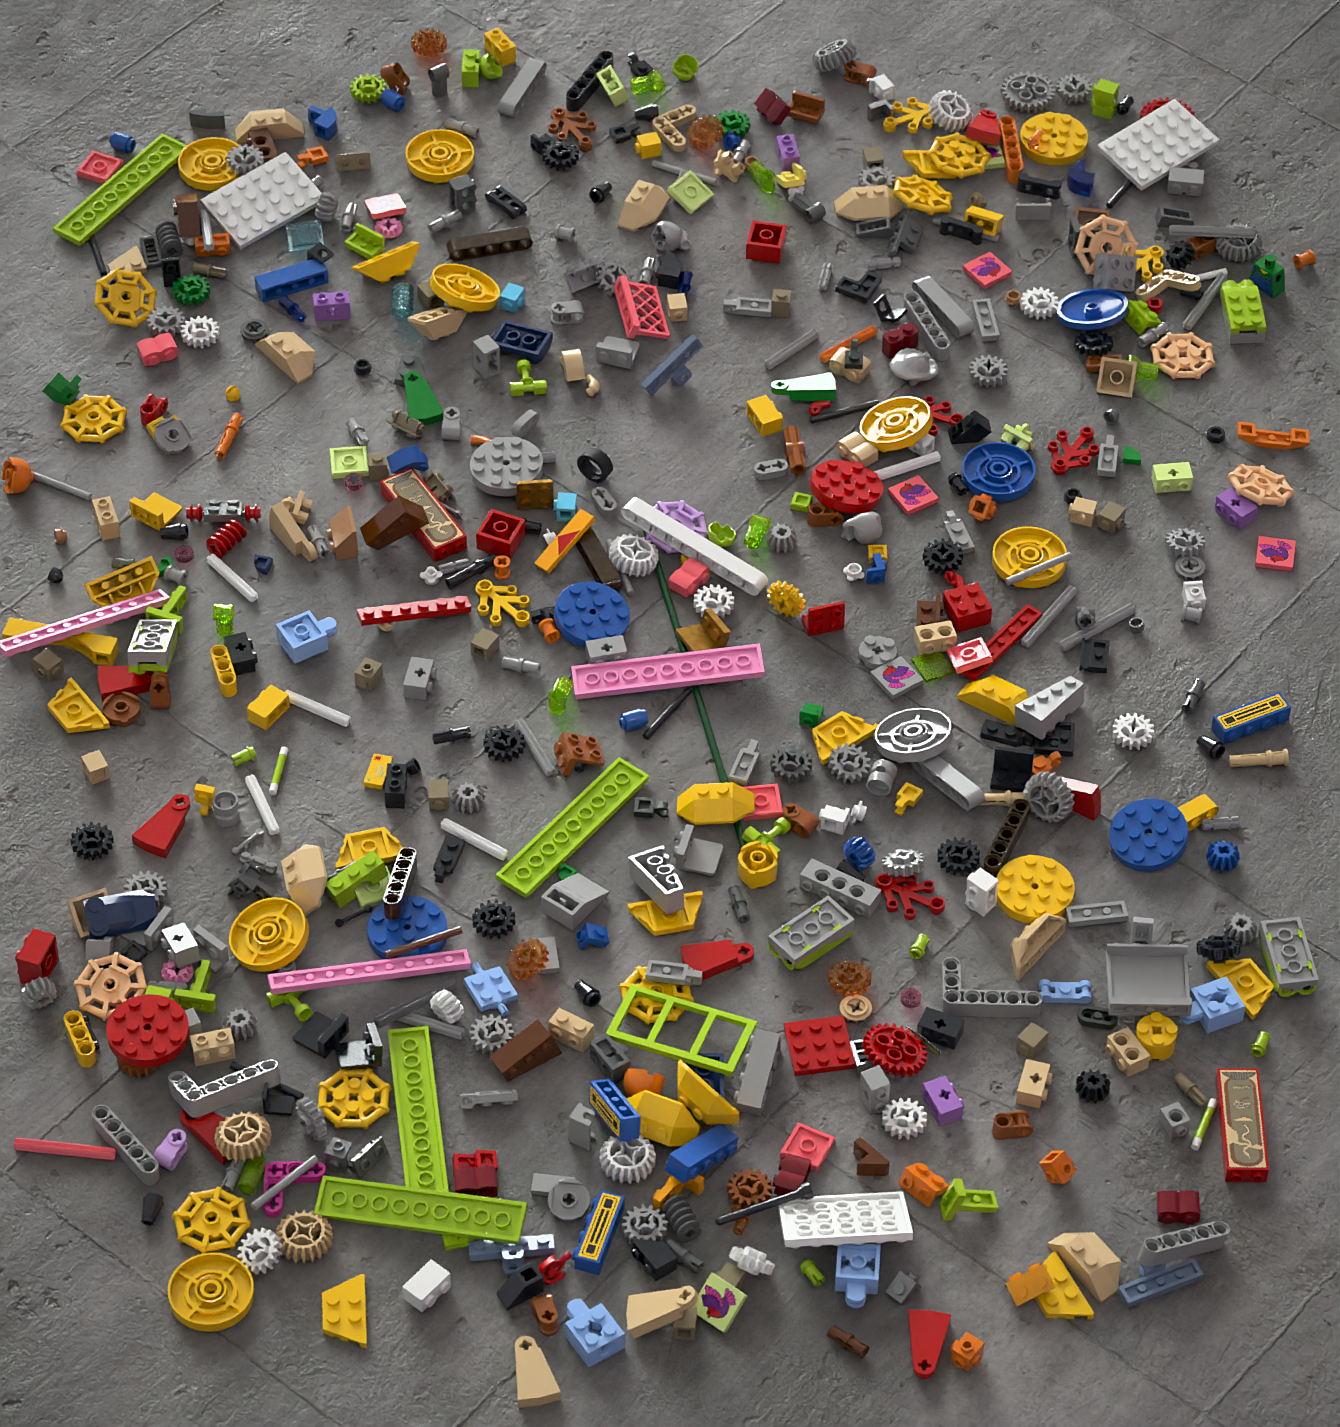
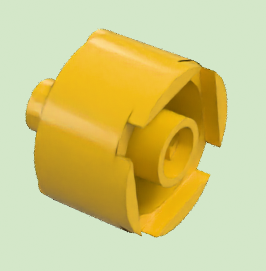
M757 841L744 845L738 855V876L741 881L751 889L763 887L774 882L777 876L778 863L776 850L769 844L766 846Z
M1152 1012L1151 1015L1143 1017L1138 1022L1135 1037L1149 1053L1150 1061L1153 1059L1163 1061L1174 1053L1178 1028L1170 1018L1162 1015L1160 1012Z

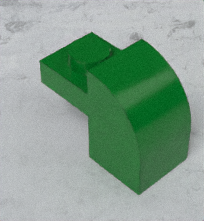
M58 372L42 391L53 401L68 405L80 393L78 390L80 386L78 384L82 379L76 375L69 382Z

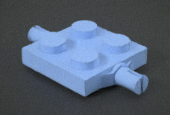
M478 962L472 964L471 968L475 974L465 977L463 984L479 1010L482 1012L497 1008L502 1017L507 1016L509 1011L505 1005L517 1000L518 994L501 967L498 966L484 971Z

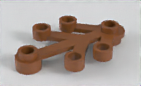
M561 107L551 111L553 122L548 125L549 133H558V125L563 123L561 133L557 134L559 142L565 140L566 143L567 135L570 131L579 141V149L581 151L588 152L592 149V140L588 136H583L578 130L583 129L589 132L596 130V122L594 121L580 123L587 121V113L585 111H580L578 114L568 113ZM569 119L578 120L579 122L570 121Z

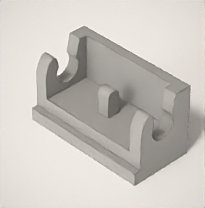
M1015 198V220H1050V198H1046V204H1020L1019 198Z
M579 1102L569 1116V1142L590 1150L592 1147L591 1139H595V1135L591 1132L592 1122L586 1119V1115L595 1117V1113Z

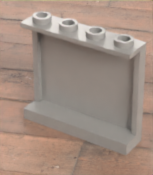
M1107 944L1106 972L1109 1015L1147 1016L1151 1015L1152 1012H1160L1164 1016H1191L1192 998H1190L1188 945Z

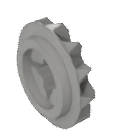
M1185 555L1184 558L1180 557L1176 561L1175 571L1178 572L1179 576H1184L1185 579L1191 577L1194 580L1195 577L1200 578L1201 574L1204 573L1205 564L1196 556L1192 555V558H1190L1188 555Z

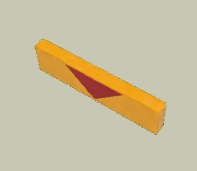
M580 509L534 562L535 566L550 574L594 523L595 517Z

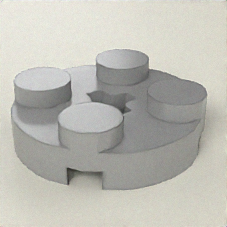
M166 418L158 424L155 430V442L166 454L180 453L190 444L191 430L187 423L182 420ZM170 432L177 434L176 439L169 437Z
M872 635L865 637V640L859 647V659H862L865 662L864 665L871 669H877L896 659L897 649L894 645V640L880 636L874 637Z
M563 1179L550 1189L548 1205L554 1217L561 1221L572 1222L585 1216L590 1206V1195L586 1187L578 1180ZM568 1195H571L572 1199L575 1200L571 1205L563 1202V1199H567Z

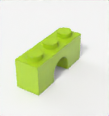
M372 850L327 881L325 887L331 899L341 909L356 898L355 890L361 883L368 881L374 886L388 876V872L384 862Z

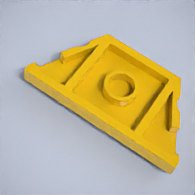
M903 150L902 157L921 178L956 179L957 176L938 172L933 161L927 157V150Z
M72 677L67 680V685L64 689L60 688L56 693V697L52 698L47 704L50 713L67 733L110 728L109 721Z
M841 711L812 729V736L820 763L824 765L829 762L828 758L832 749H836L839 744L843 747L847 743L851 747L854 743L856 746L874 735L879 724L870 725L864 723V719L853 717Z
M385 827L346 834L335 868L341 869L353 862V860H359L372 850L384 863L396 861L398 853L403 847L400 845V841L393 837Z
M697 891L684 894L685 908L674 913L666 914L653 900L628 904V912L654 936L694 929L700 909L703 892Z
M1250 958L1226 960L1225 963L1218 964L1208 961L1206 964V968L1217 980L1223 977L1228 978L1245 1004L1246 1014L1252 1020L1255 1019L1274 991L1273 983Z
M1056 1251L1052 1252L1043 1264H1046L1056 1288L1036 1297V1302L1046 1318L1057 1319L1063 1317L1065 1319H1074V1316H1087V1319H1093L1095 1313Z
M360 1274L322 1293L323 1334L338 1337L345 1342L351 1340L359 1343L360 1347L367 1348L365 1275Z

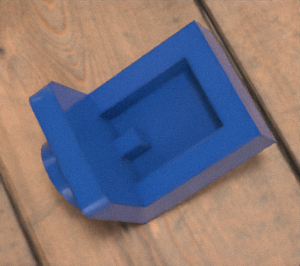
M880 553L873 554L872 568L866 569L867 584L885 581L887 565L886 561L882 560Z
M586 922L576 934L578 947L581 950H584L588 944L606 948L610 943L607 929L603 926Z

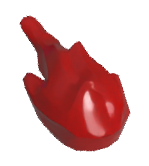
M570 1252L562 1255L558 1260L555 1259V1255H552L539 1265L538 1270L544 1276V1285H550L563 1279L566 1273L560 1271L572 1257Z

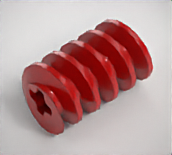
M229 520L221 529H218L216 533L207 539V549L210 554H215L221 559L222 555H226L232 549V546H236L237 542H241L242 538L247 536V532L239 522Z

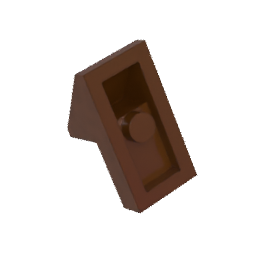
M861 1137L854 1141L853 1154L859 1160L856 1174L858 1176H887L889 1174L890 1161Z

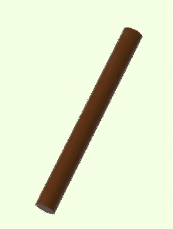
M458 926L385 951L386 958L389 959L463 933L462 928Z

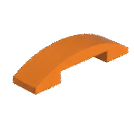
M1237 422V437L1252 445L1270 449H1295L1308 446L1310 443L1309 430L1291 428L1290 433L1256 429L1255 423Z

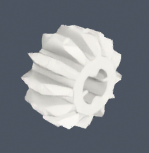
M443 989L430 1000L431 1009H433L434 1014L442 1022L452 1024L458 1021L464 1014V1008L460 1001L450 991Z

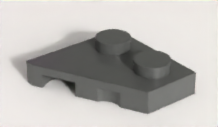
M402 355L394 379L395 384L404 385L405 374L410 371H416L420 373L423 379H426L429 385L420 357Z

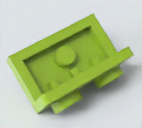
M359 223L355 225V233L344 241L346 248L369 260L377 257L385 250L384 236Z
M1141 300L1127 301L1128 312L1124 320L1139 335H1143L1147 327L1155 328L1162 323L1157 318L1158 315L1152 312L1145 302Z

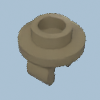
M978 192L972 193L969 198L970 207L985 208L988 202L983 201L984 197Z

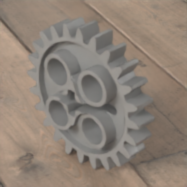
M1021 71L1020 75L1014 73V77L1008 76V79L1004 80L1001 95L1002 100H1005L1004 103H1009V108L1014 106L1015 111L1021 109V112L1027 110L1030 113V110H1033L1036 113L1037 109L1043 111V107L1048 108V105H1052V101L1055 100L1056 89L1055 85L1052 84V80L1047 81L1048 77L1042 78V74L1037 76L1036 72L1030 74L1029 71L1023 74Z

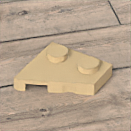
M134 246L108 264L110 272L114 268H118L119 270L141 272L142 274L147 273V267L138 246Z

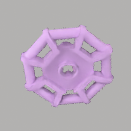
M683 500L679 502L658 501L655 503L654 508L708 539V530L703 512L695 510L684 503ZM693 522H698L699 527H695ZM646 532V540H651L653 544L665 550L667 554L679 552Z

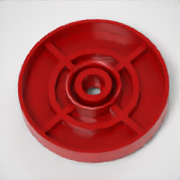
M833 459L823 462L814 468L809 484L812 494L818 501L834 510L846 513H864L873 510L879 505L883 494V484L877 473L864 467L859 462Z
M155 994L131 997L117 1006L108 1019L106 1026L108 1045L112 1053L126 1064L136 1067L163 1065L176 1058L186 1047L189 1039L188 1017L184 1009L168 997Z

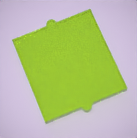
M941 651L931 654L923 653L911 658L912 663L926 683L936 679L941 680L942 677L954 674V670Z

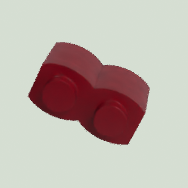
M768 88L763 90L754 103L757 107L756 110L763 116L766 114V119L772 124L778 123L781 125L792 110L785 101Z
M911 322L901 325L898 329L886 332L883 335L882 352L891 359L903 349H915L918 346L919 329Z
M787 1153L785 1159L780 1161L779 1175L775 1174L772 1186L775 1187V1194L785 1195L796 1191L801 1184L806 1183L810 1174L812 1160Z
M494 1166L460 1167L453 1170L455 1193L489 1198L498 1196Z
M1171 1190L1158 1191L1156 1195L1157 1221L1164 1224H1172L1174 1222L1194 1224L1199 1222V1192L1190 1190L1180 1192Z

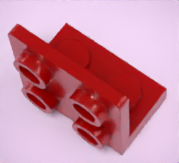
M840 601L809 608L808 614L801 617L807 635L813 636L844 629L845 602Z

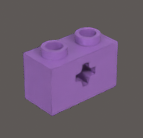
M794 135L776 136V153L782 172L791 171L793 173L792 163H797L800 166V155Z
M348 291L313 294L315 321L350 319Z
M1234 487L1216 496L1215 510L1239 530L1256 520L1258 507L1246 497L1238 496Z
M946 1076L923 1083L922 1096L939 1126L962 1119L964 1103L961 1098L957 1097L953 1083H949Z

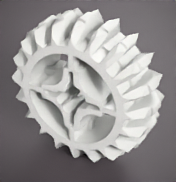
M943 90L935 94L930 100L928 114L931 115L930 119L934 120V124L939 125V128L943 127L945 131L949 129L952 133L954 130L956 132L963 131L969 126L973 116V109L970 107L971 104L967 103V99L962 98V95L959 96L956 92L952 93L950 90L948 92Z
M623 534L622 537L617 536L609 548V559L613 566L616 567L617 571L621 570L622 574L627 573L629 576L635 575L638 577L641 575L644 577L645 574H650L656 568L659 560L658 550L655 549L654 544H651V540L646 541L645 537L640 538L638 534L636 536H632V534L628 536Z
M640 1135L639 1139L629 1142H620L617 1138L610 1136L609 1142L605 1141L600 1150L601 1168L605 1171L607 1177L612 1176L613 1182L619 1179L621 1184L624 1181H628L630 1185L632 1180L638 1183L640 1178L646 1179L647 1174H651L652 1168L655 1166L656 1153L654 1147L650 1144L649 1139L644 1140L643 1135Z

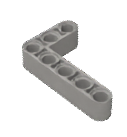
M954 957L944 959L941 973L942 1011L952 1016L1034 1018L1041 1014L1043 998L1040 993L1036 991L961 989L960 961Z
M265 1060L201 1087H198L183 1071L170 1073L168 1075L171 1096L191 1117H200L264 1091L265 1083H268L269 1089L275 1087L281 1082L277 1061Z

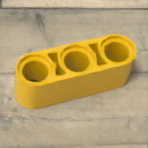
M215 645L210 651L212 667L219 690L224 697H232L237 693V681L227 648L224 645Z
M1202 794L1178 807L1186 819L1188 831L1201 825L1203 819H1212L1219 811V807L1206 794Z
M75 1010L69 1011L64 1015L66 1034L79 1064L86 1068L91 1067L97 1061L94 1042L81 1013Z

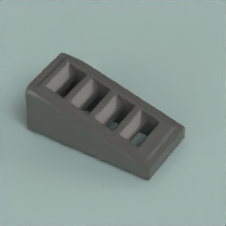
M1159 206L1155 214L1156 224L1161 227L1193 225L1194 223L1192 212L1188 210Z
M890 217L856 223L857 238L891 237L893 230Z
M157 236L139 238L141 253L147 269L160 267L162 256Z
M863 1039L850 1041L858 1078H860L861 1072L876 1067L872 1066L874 1061H867L868 1055L863 1054L865 1050L862 1049Z

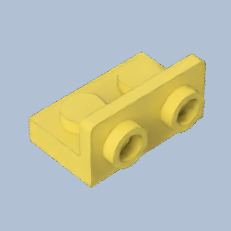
M792 163L793 173L791 171L781 172V175L776 176L777 183L784 188L805 185L804 180L807 179L806 171L797 163Z

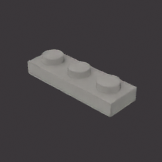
M990 298L972 300V307L981 341L999 340L1000 334Z
M1125 901L1068 906L1065 910L1069 927L1128 921Z

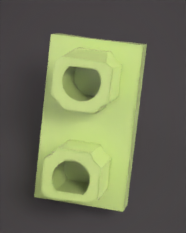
M1006 424L1003 427L1004 434L1001 437V442L1012 444L1015 441L1017 442L1015 446L1020 447L1024 451L1028 449L1032 451L1035 448V445L1032 444L1033 438H1031L1033 433L1029 431L1030 426L1028 424L1016 425L1015 428Z

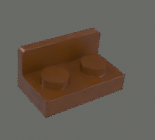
M936 595V601H917L916 626L943 622L944 616L940 615V613H943L944 602H940V595Z

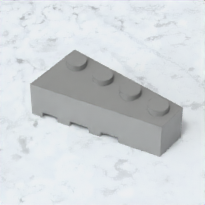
M1069 676L1015 705V725L1041 740L1044 739L1048 731L1054 730L1058 722H1063L1067 714L1073 713L1084 703V683Z
M663 845L628 857L630 878L666 914L685 908L683 886L674 872L673 865L670 864L669 856L665 853Z
M756 1029L755 1035H751L749 1040L751 1050L750 1054L745 1055L744 1066L746 1068L745 1072L740 1074L739 1084L741 1087L740 1091L735 1092L734 1103H736L737 1110L740 1112L761 1116L768 1095L766 1087H770L772 1083L773 1071L771 1069L776 1070L777 1058L781 1053V1038L778 1033Z

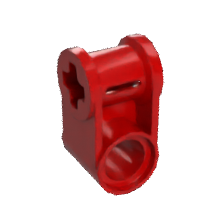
M150 393L140 406L141 424L146 426L161 417L168 408V399L158 398Z

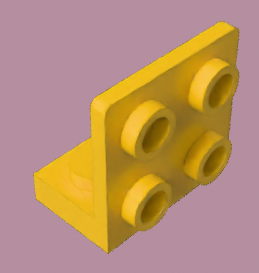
M155 492L145 501L136 497L129 501L131 516L158 531L168 525L182 511V506Z

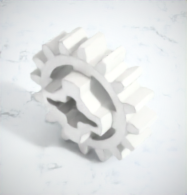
M1034 287L1033 291L1028 289L1027 293L1022 294L1020 300L1021 310H1024V314L1029 313L1030 318L1036 316V319H1039V317L1046 319V316L1052 317V313L1056 314L1059 304L1055 293H1049V289L1044 291L1042 287L1039 290Z
M197 316V319L191 317L190 322L185 321V325L181 326V338H183V342H187V346L193 344L194 348L197 346L203 348L204 345L209 347L210 343H216V339H219V326L217 322H213V318L207 320L206 316L203 319L200 316Z
M710 584V588L703 586V591L698 589L697 594H694V608H696V613L701 612V617H703L705 609L712 608L717 616L725 618V614L730 615L731 610L734 609V597L731 591L727 592V587L721 589L720 585L713 587Z
M1127 713L1126 717L1120 715L1119 720L1115 719L1112 727V737L1116 739L1117 744L1122 743L1123 748L1129 746V750H1132L1133 747L1140 750L1141 745L1147 747V743L1152 742L1154 725L1150 724V719L1144 720V715L1137 717V713H1134L1133 716Z
M899 1098V1102L892 1100L891 1105L887 1104L882 1112V1125H885V1131L891 1130V1136L893 1137L897 1134L900 1140L902 1136H905L907 1140H909L910 1135L916 1138L918 1132L923 1133V1129L926 1127L927 1112H924L923 1106L918 1107V1101L911 1103L910 1098L906 1102L902 1098Z
M261 1228L260 1231L254 1229L253 1235L247 1233L248 1239L241 1240L244 1245L243 1247H238V1250L242 1253L237 1258L248 1268L250 1273L253 1272L258 1275L261 1271L265 1274L266 1268L269 1267L272 1270V1263L279 1262L276 1257L282 1255V1252L278 1249L283 1247V1245L279 1242L280 1238L270 1229L268 1231L265 1228Z
M746 1246L745 1249L732 1247L729 1254L730 1258L738 1262V1268L753 1275H758L759 1272L771 1275L775 1267L773 1263L765 1259L766 1254L749 1246Z

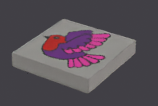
M902 656L870 672V677L892 700L922 685L924 680Z

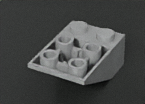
M577 873L553 884L541 896V912L569 929L574 930L609 894V891Z

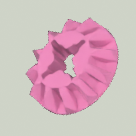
M389 217L388 219L381 218V221H377L375 226V232L381 234L384 238L397 237L403 229L401 221H397L396 218L390 219Z
M170 960L168 963L163 964L161 970L164 981L176 982V984L179 982L187 983L194 974L191 963L180 967L179 973L176 975L175 970L177 966L174 961L171 962Z

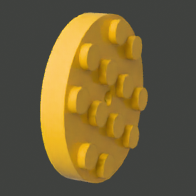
M1053 112L1040 114L1027 120L1021 128L1020 147L1027 157L1040 164L1050 166L1071 164L1079 160L1087 150L1088 133L1086 128L1068 114Z
M445 129L430 130L417 135L409 142L406 148V164L410 172L416 177L440 184L463 176L471 170L474 164V148L470 140L458 132Z
M218 137L203 138L190 143L181 151L178 158L181 178L194 189L217 191L243 176V173L236 174V170L231 171V167H227L226 162L228 151H232V147L238 148L239 144L229 139Z
M439 265L433 270L430 278L431 290L439 298L444 300L448 306L462 308L469 313L491 310L496 306L500 295V289L493 279L483 272L465 265Z
M897 397L881 402L870 409L861 420L860 431L864 439L873 444L877 450L881 452L893 451L914 446L917 441L928 434L933 418L930 408L925 401L916 397Z
M1018 527L1005 532L996 540L993 547L992 563L997 574L1005 580L1008 577L1067 553V550L1060 538L1050 531L1037 527ZM1067 561L1012 585L1023 588L1049 586L1063 575Z
M1037 855L1015 858L1005 864L996 877L999 880L997 903L1004 913L1017 921L1032 924L1034 920L1046 913L1063 917L1066 914V907L1072 906L1075 891L1074 880L1069 871L1052 858Z
M278 897L266 898L251 904L237 916L229 933L230 948L239 963L247 969L258 972L277 970L294 961L302 952L309 937V924L300 907L294 902Z
M205 1253L194 1256L183 1262L174 1271L169 1280L168 1299L171 1311L182 1324L194 1330L213 1332L227 1329L241 1321L252 1307L254 1284L251 1273L241 1261L226 1254Z

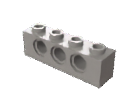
M811 859L800 874L799 887L822 898L829 896L839 906L850 909L858 915L869 918L880 903V889L817 860Z

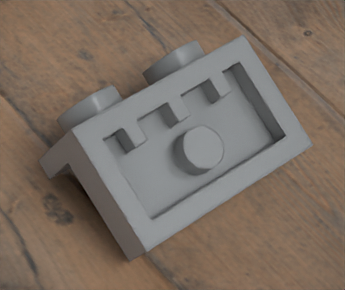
M200 925L193 929L194 940L198 944L200 962H202V959L209 960L211 962V970L216 972L229 961L227 945Z

